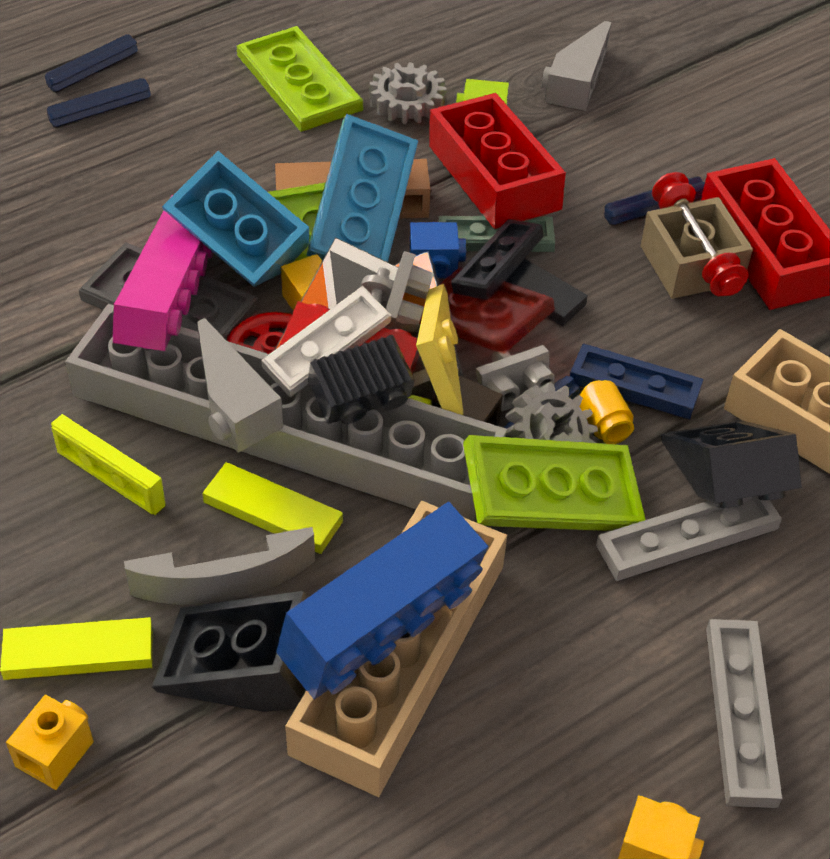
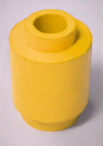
M597 380L586 385L580 394L583 399L579 407L582 411L592 410L593 414L587 418V422L597 426L598 431L594 435L602 439L606 444H617L628 438L634 430V416L615 383L607 380Z

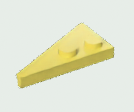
M443 284L430 288L428 291L416 347L441 408L463 415L454 347L455 344H458V337L450 318L448 296Z

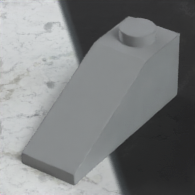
M602 22L559 51L555 56L552 66L545 67L541 84L542 88H547L545 103L587 110L607 52L611 22Z
M203 318L197 321L211 413V416L208 417V422L214 435L221 441L226 439L236 452L239 453L283 428L281 397L222 335Z

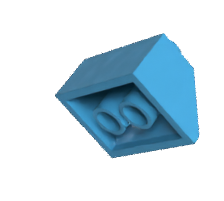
M219 151L162 206L166 213L254 287L281 274V266L292 263L309 246V226Z

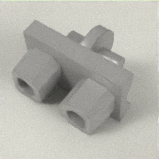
M403 252L394 282L388 279L390 271L383 267L378 269L377 275H367L362 279L360 287L363 286L380 304L381 302H387L385 309L391 314V322L384 328L390 330L396 328L416 333L424 307L402 300L405 292L426 299L434 273L413 265L416 254Z
M544 345L512 356L505 348L497 349L492 353V363L476 368V376L480 385L503 394L502 412L514 408L513 400L534 385H538L540 388L548 382H553L554 385V374L549 368V351Z

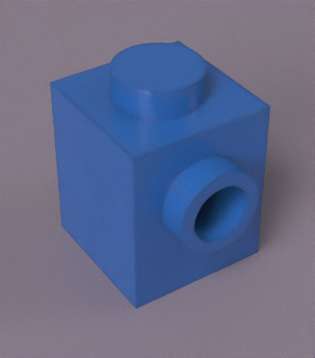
M410 222L409 253L418 256L428 252L433 260L437 278H455L458 275V262L466 261L465 238H458L457 222Z

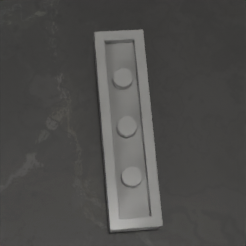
M758 496L743 498V505L732 508H717L715 503L706 501L598 535L596 546L615 580L619 581L778 530L782 518L770 500H759Z
M709 619L706 632L726 806L778 808L782 800L758 621Z

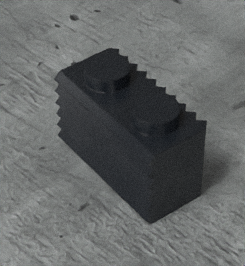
M389 335L386 338L381 337L377 341L373 340L361 346L356 345L353 349L348 348L336 354L331 353L328 357L323 356L320 359H314L310 362L308 375L309 385L319 403V408L322 409L327 424L340 420L343 424H351L362 419L367 414V411L382 406L384 410L396 409L407 402L415 382L393 335Z

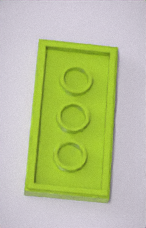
M298 26L236 45L237 56L300 132L343 118L346 114L352 115L363 111V99Z
M469 435L463 442L477 523L481 525L613 531L646 520L628 445Z

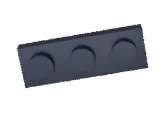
M584 343L570 371V376L581 387H585L597 380L612 381L617 386L624 400L686 419H691L704 380Z

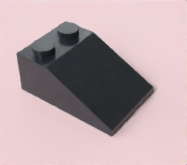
M743 420L661 433L663 445L698 497L715 503L717 508L738 507L743 505V498L758 496L759 500L782 499L786 497L785 491L802 488L795 433Z
M304 591L181 607L152 688L157 693L262 712L296 709L306 689L276 652L286 612L307 599L308 596Z

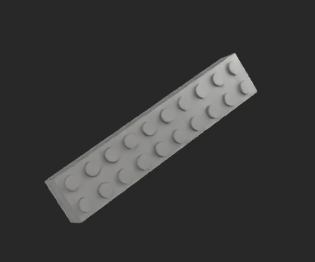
M107 304L65 361L73 396L234 449L226 439L221 441L214 435L208 422V417L211 416L199 333L181 327L178 336H171L165 351L113 343L114 305ZM228 342L281 397L283 428L241 452L413 509H417L421 500L436 507H441L449 501L464 518L474 522L477 521L463 442L469 435L506 437L507 429L410 398L402 406L393 410H384L382 406L367 411V414L362 419L351 424H343L341 420L327 424L322 409L319 408V403L309 384L292 397H289L262 368L261 360L269 354Z

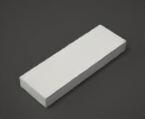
M362 286L262 359V368L289 397H292L309 384L308 375L311 361L320 359L323 356L328 357L331 353L336 354L348 348L353 349L356 345L360 346L391 322V314Z

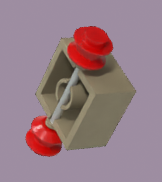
M672 172L663 175L652 189V196L659 203L660 209L647 212L641 248L671 299L711 291L715 296H732L738 293L748 279L747 269L753 248L719 197L693 202L696 191L689 184L685 174Z

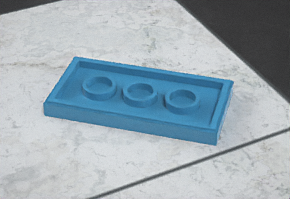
M349 114L345 115L308 246L307 256L318 254L323 261L336 237L388 262L418 140Z

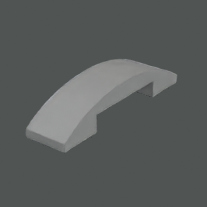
M309 527L266 535L267 551L174 568L172 552L124 561L130 595L158 603L199 605L231 601L266 591L293 578L315 562L313 528Z

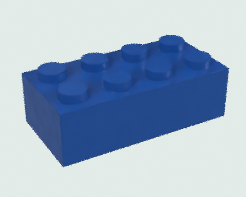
M448 501L286 612L276 653L314 700L327 690L332 695L340 692L356 677L354 671L367 661L372 665H376L384 660L396 648L394 643L407 632L411 637L421 633L435 619L433 614L446 605L449 609H453L462 603L472 592L471 582L483 571L480 563L489 546Z

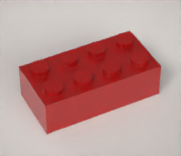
M497 93L430 109L429 147L494 229L500 228L508 219L525 221L563 209L566 172Z
M773 158L707 173L701 201L719 197L753 248L747 269L748 279L769 310L830 296V229L779 162Z

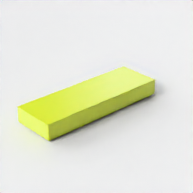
M63 414L51 423L59 454L150 514L156 515L166 506L161 477Z
M227 462L202 493L204 503L274 534L312 527L315 552L322 554L343 523V512Z
M151 617L3 629L0 668L3 680L152 668L153 626Z

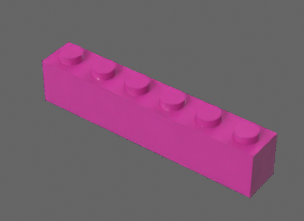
M165 211L162 212L114 303L113 343L165 351L171 336L179 335L182 315L188 314L191 295L197 294L199 278L205 275L208 258L213 257L214 252Z

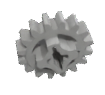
M409 62L407 67L403 68L399 63H395V68L392 70L383 67L382 75L374 74L373 82L369 84L371 107H377V114L379 116L388 113L389 121H393L398 117L402 118L403 124H407L409 119H414L417 123H421L422 116L430 119V109L442 107L446 103L444 78H438L436 70L428 73L426 65L414 68V64Z
M548 382L541 388L538 385H534L526 390L522 395L513 400L512 403L515 408L506 413L505 416L514 423L513 426L507 429L506 435L515 438L596 443L589 438V435L597 432L598 428L587 422V418L593 414L592 410L582 411L579 407L583 398L580 395L574 399L569 398V387L563 386L555 391L553 382Z

